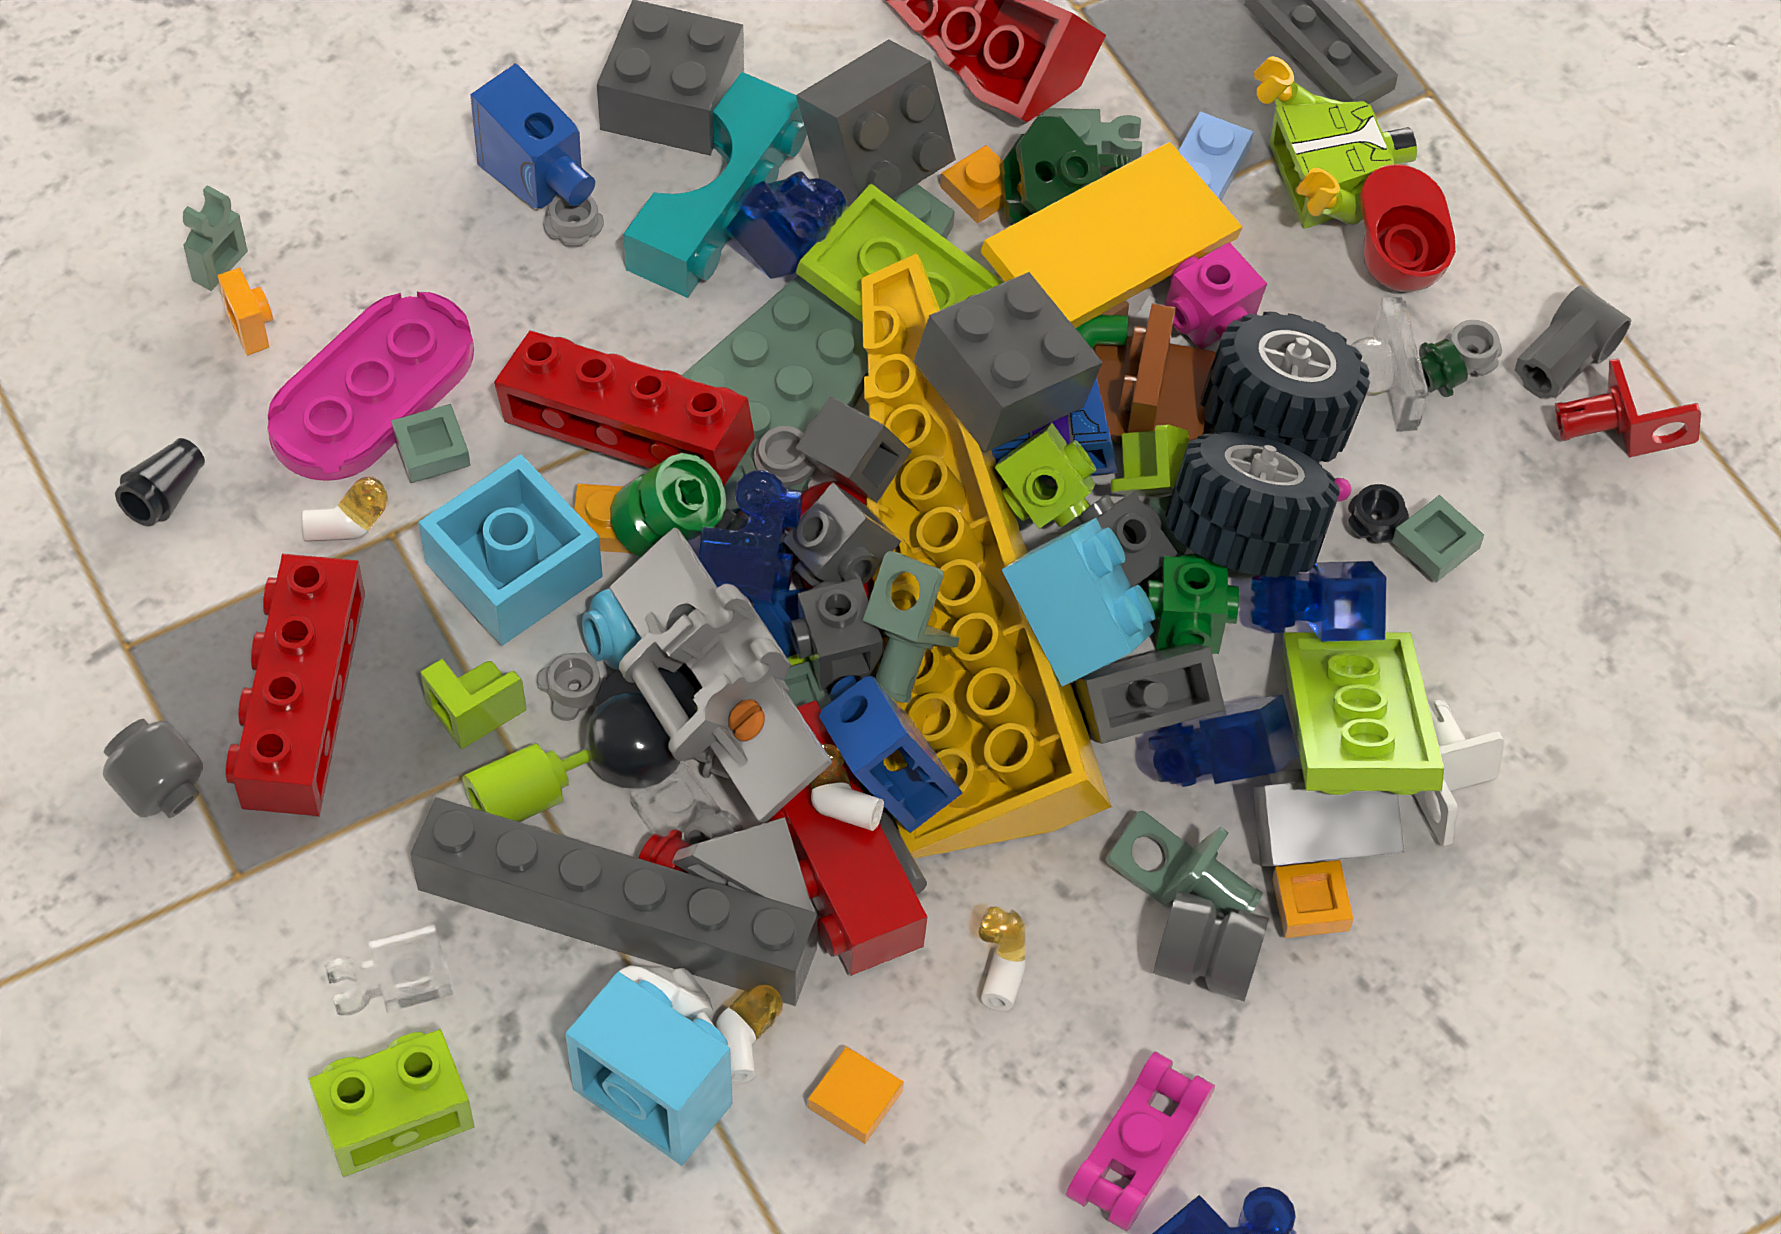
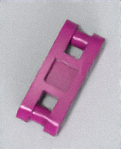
M1156 1051L1147 1060L1133 1088L1087 1160L1077 1170L1066 1192V1197L1083 1207L1090 1202L1110 1214L1108 1221L1126 1232L1131 1228L1207 1106L1215 1089L1214 1084L1198 1075L1191 1080L1172 1069L1173 1061ZM1158 1092L1179 1104L1171 1117L1150 1106ZM1112 1169L1131 1182L1125 1189H1122L1105 1179V1176Z

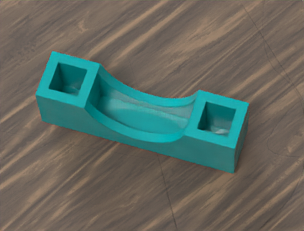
M742 71L713 110L714 149L727 162L728 165L714 181L697 190L675 194L654 192L623 234L626 271L686 298L691 295L701 279L708 280L714 274L724 246L731 237L737 239L742 234L748 223L751 208L760 196L766 198L771 193L779 175V168L788 156L795 157L799 153L807 136L796 95Z

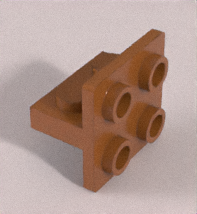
M1152 303L1147 327L1135 325L1133 337L1127 336V346H1095L1094 352L1103 362L1097 375V382L1113 442L1122 443L1123 433L1155 431V426L1168 424L1188 430L1189 442L1203 435L1205 425L1203 411L1205 407L1201 405V395L1216 352L1170 343L1176 307Z

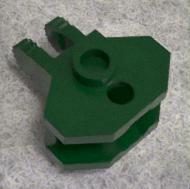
M1039 115L1026 133L1018 137L999 165L1006 221L1012 226L1132 162L1130 156L1098 153L1097 145L1085 144L1061 116ZM1022 183L1021 196L1019 195L1017 190L1018 184Z

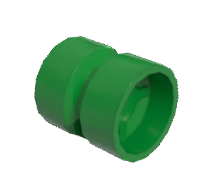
M680 453L673 455L651 468L646 474L640 475L625 485L615 494L610 507L611 524L617 538L626 549L642 557L673 528L679 529L687 542L712 529L722 519L726 508L725 489L720 476L706 461L691 454Z

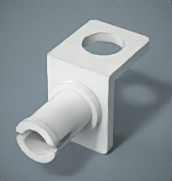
M1435 700L1434 707L1439 717L1436 718L1430 704L1429 708L1444 766L1442 791H1420L1414 795L1440 845L1446 846L1453 843L1458 811L1457 803L1450 791L1497 778L1500 770L1504 739L1500 732H1492L1465 739L1451 713L1449 705L1445 701ZM1434 795L1437 796V799H1438V802H1439V806H1440L1441 815H1440L1439 810H1438V808H1437L1436 801H1435V796H1434Z

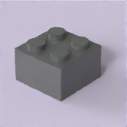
M632 0L597 82L600 130L711 156L714 149L713 110L741 71L744 72L743 24L644 1Z
M889 39L796 95L823 193L847 207L870 184L893 199L956 160L931 61Z
M1030 272L929 315L914 358V363L985 453L1083 408L1103 363Z

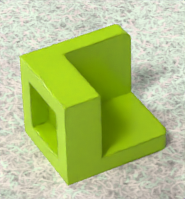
M1168 424L1155 426V431L1123 433L1124 478L1111 479V492L1126 496L1133 492L1137 496L1172 494L1189 443L1188 430Z
M443 659L420 672L427 706L461 750L527 710L522 679L515 671L503 675L492 661L482 663L459 678L456 677Z

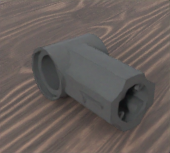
M1577 286L1561 303L1552 318L1550 326L1518 357L1514 370L1522 379L1524 388L1540 399L1546 396L1556 399L1593 360L1602 363L1616 350L1628 332L1632 319L1584 286Z

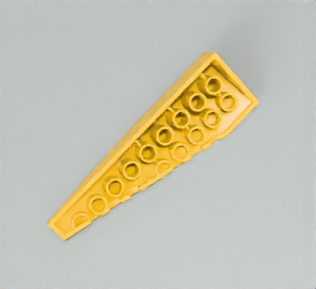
M916 253L861 278L863 347L868 352V376L864 377V399L869 404V417L887 427L911 450V453L879 501L876 503L867 498V506L901 541L893 552H898L943 571V579L927 625L960 638L957 647L934 645L933 649H926L911 692L910 703L896 701L915 723L962 791L960 796L911 833L896 819L900 835L914 859L1053 832L1112 807L1072 683L1061 686L1002 572L1003 568L1026 554L1027 549L1014 511L1002 493L1005 486L1002 477L995 469L997 463L993 457L992 450L986 453L983 451L914 363L929 315L940 311L922 261ZM880 567L876 570L875 574H874L873 577H872V579L874 580V585H875V582H876V579H877V576H878ZM909 572L900 574L891 586V598L894 605L901 611L912 608L919 599L920 586L916 577ZM888 635L887 637L882 638L883 653L889 638ZM898 749L884 759V765L890 771H899L908 765Z

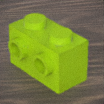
M441 1029L428 1034L413 1032L403 1035L391 1042L385 1050L361 1059L358 1057L341 1058L327 1065L321 1074L308 1078L318 1112L342 1177L357 1173L475 1127L469 1098Z

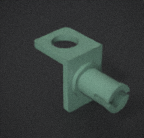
M888 551L884 555L863 621L884 629V634L889 636L875 679L895 701L910 703L911 692L925 650L933 649L934 645L957 647L960 638L927 625L943 579V571L898 552ZM909 572L919 582L920 595L912 608L901 611L892 601L891 586L900 574Z
M1139 811L1133 816L1106 857L1109 865L1163 906H1166L1175 899L1178 890L1185 893L1193 891L1199 897L1214 901L1216 909L1225 916L1233 908L1252 912L1263 895L1262 891L1252 887L1216 859L1218 855L1217 850L1229 833L1221 826L1192 848L1148 813ZM1150 837L1162 846L1165 852L1163 868L1152 872L1138 866L1132 856V846L1137 838Z

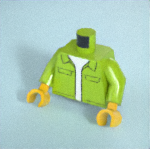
M1272 56L1267 58L1253 72L1254 78L1262 82L1256 91L1258 99L1264 104H1270L1275 101L1277 105L1269 146L1303 229L1332 219H1337L1350 225L1360 223L1363 220L1360 192L1368 176L1380 167L1416 160L1417 144L1412 129L1406 127L1382 132L1371 105L1366 102H1341L1310 93L1294 82L1291 68L1278 57Z

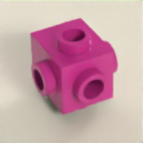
M1228 242L1200 259L1194 256L1182 262L1170 277L1171 285L1164 305L1176 307L1173 322L1175 329L1182 334H1187L1198 348L1204 349L1221 339L1223 332H1226L1228 325L1234 320L1241 321L1244 315L1257 314L1267 283L1234 246Z

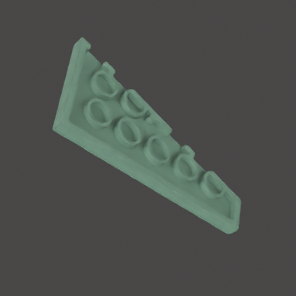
M918 184L893 198L895 202L947 239L954 226V210ZM798 275L681 376L714 387H726L748 397L755 438L745 454L750 453L754 461L756 445L766 432L778 426H791L805 433L809 422L820 412L830 396L852 408L855 407L864 390V377L868 376V352L863 347V323ZM815 466L814 471L805 481L795 486L778 487L767 484L792 504H795L796 500L808 490V484L817 467Z

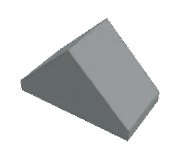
M785 817L677 850L672 860L673 864L692 875L806 910H813Z

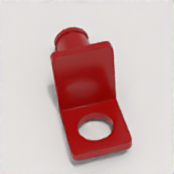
M1619 358L1609 360L1608 389L1606 394L1565 403L1558 402L1554 406L1558 430L1563 429L1560 431L1563 441L1615 429L1618 434L1622 433L1629 458L1693 444L1699 440L1701 410L1698 403L1642 415L1637 414ZM1674 422L1684 423V426L1674 433L1663 436L1653 435V432L1663 425Z

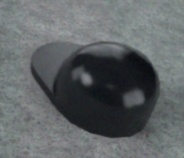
M659 667V672L690 719L697 712V705L693 700L695 698V690L691 682L679 670L671 672ZM618 669L602 685L593 714L588 721L586 751L592 768L605 781L621 788L643 789L659 784L676 771L681 761H677L669 750L670 737L636 683L626 681Z

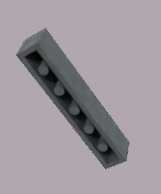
M435 797L410 853L419 891L672 969L685 968L692 975L792 1006L797 1004L817 950L818 913L438 797Z

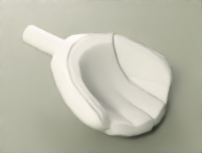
M630 965L619 971L637 984L640 980H645L657 986L670 999L672 1008L692 1022L696 1018H700L712 1024L709 1018L714 1011L710 998L693 975L685 968L669 971L665 967L649 968L648 966L637 967Z

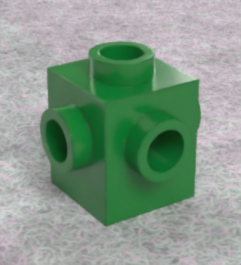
M1187 554L1180 557L1164 556L1160 581L1149 580L1147 587V597L1153 607L1156 619V650H1164L1192 642L1211 647L1212 654H1219L1225 624H1236L1239 586L1228 585V568L1218 565L1198 554Z

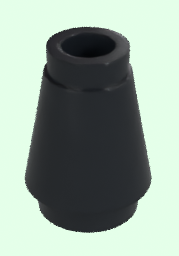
M178 438L172 444L123 473L120 477V486L115 491V498L119 507L130 519L144 526H151L156 521L167 520L198 474V471L204 466L205 459L202 452L191 441Z

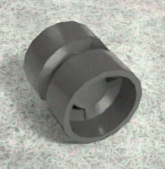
M1178 890L1163 933L1153 974L1188 985L1199 976H1202L1206 979L1208 990L1245 1002L1269 918L1234 908L1222 917L1217 915L1214 901Z

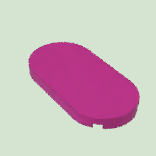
M417 291V297L408 296L404 298L401 297V293L385 296L370 305L274 395L269 406L267 429L271 448L277 459L295 474L322 481L348 478L373 465L396 443L391 420L432 409L467 374L473 361L474 342L465 313L451 300L431 292Z

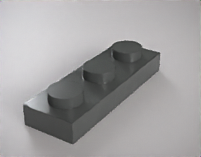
M1245 0L1244 5L1336 100L1341 102L1364 101L1370 104L1395 90L1398 74L1325 0Z

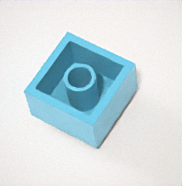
M522 454L507 462L418 522L425 563L501 646L603 577L599 535Z
M1097 518L1027 552L1002 569L1062 687L1130 654L1154 632L1150 621L1155 619L1153 607L1144 590L1139 585L1132 587L1120 565L1125 562L1122 546L1110 528L1107 527L1102 530Z
M618 971L565 1033L573 1090L683 1166L733 1104L730 1047H728V1041L715 1026L700 1018H696L692 1022L673 1009L670 999L657 986L645 980H640L637 984Z

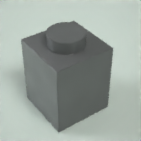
M832 396L828 398L820 412L809 422L804 436L796 446V449L824 474L876 503L911 453V450L883 424Z

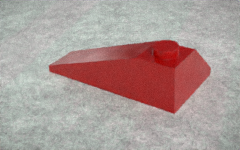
M886 0L910 27L938 53L937 56L960 76L968 85L967 88L978 100L1025 122H1029L1082 86L1106 37L1105 33L1076 14L1044 0Z

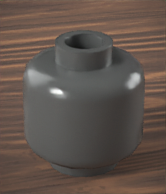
M139 719L119 732L104 749V754L108 757L103 767L104 779L139 817L145 818L163 811L168 818H172L186 809L199 795V791L195 788L194 784L200 777L203 763L174 727L166 721L148 724L145 719Z

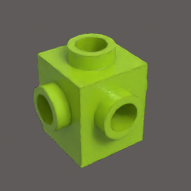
M1050 423L1003 456L995 466V469L1008 485V487L1002 490V493L1011 509L1022 521L1030 517L1038 529L1053 519L1060 528L1090 507L1085 497L1092 492L1095 486V482L1090 475L1096 471V468L1083 447L1076 440L1067 444L1053 423ZM1041 475L1053 477L1058 486L1045 484Z

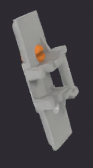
M673 528L610 586L615 597L642 638L620 661L619 670L626 681L636 683L670 737L668 748L677 761L690 760L711 746L758 821L766 823L833 763L787 694L790 689L784 682V679L791 664L747 597L737 587L730 584H723L720 587L716 586L679 529ZM696 608L688 616L683 615L688 610ZM686 663L703 687L694 695L695 698L693 700L698 706V711L690 719L659 672V667L675 672Z

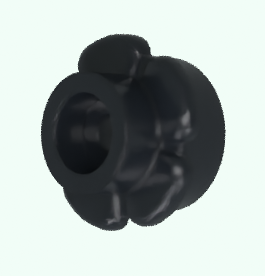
M1373 484L1363 488L1359 494L1351 499L1348 505V512L1351 514L1348 523L1351 530L1357 536L1373 540L1376 543L1393 541L1396 528L1409 519L1402 495L1396 489L1383 484ZM1372 515H1379L1383 519L1375 520Z

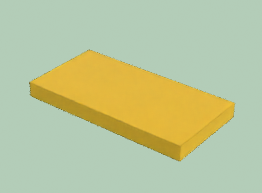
M1168 142L985 239L980 252L1004 282L1030 272L1071 324L1077 328L1171 276L1174 270L1188 258L1196 256L1200 259L1224 244L1238 239L1243 227L1173 144Z

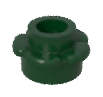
M1443 339L1435 344L1424 342L1420 345V358L1414 361V369L1421 385L1430 393L1438 389L1444 397L1452 396L1454 394L1453 388L1465 383L1468 379L1467 368L1459 350L1448 339Z

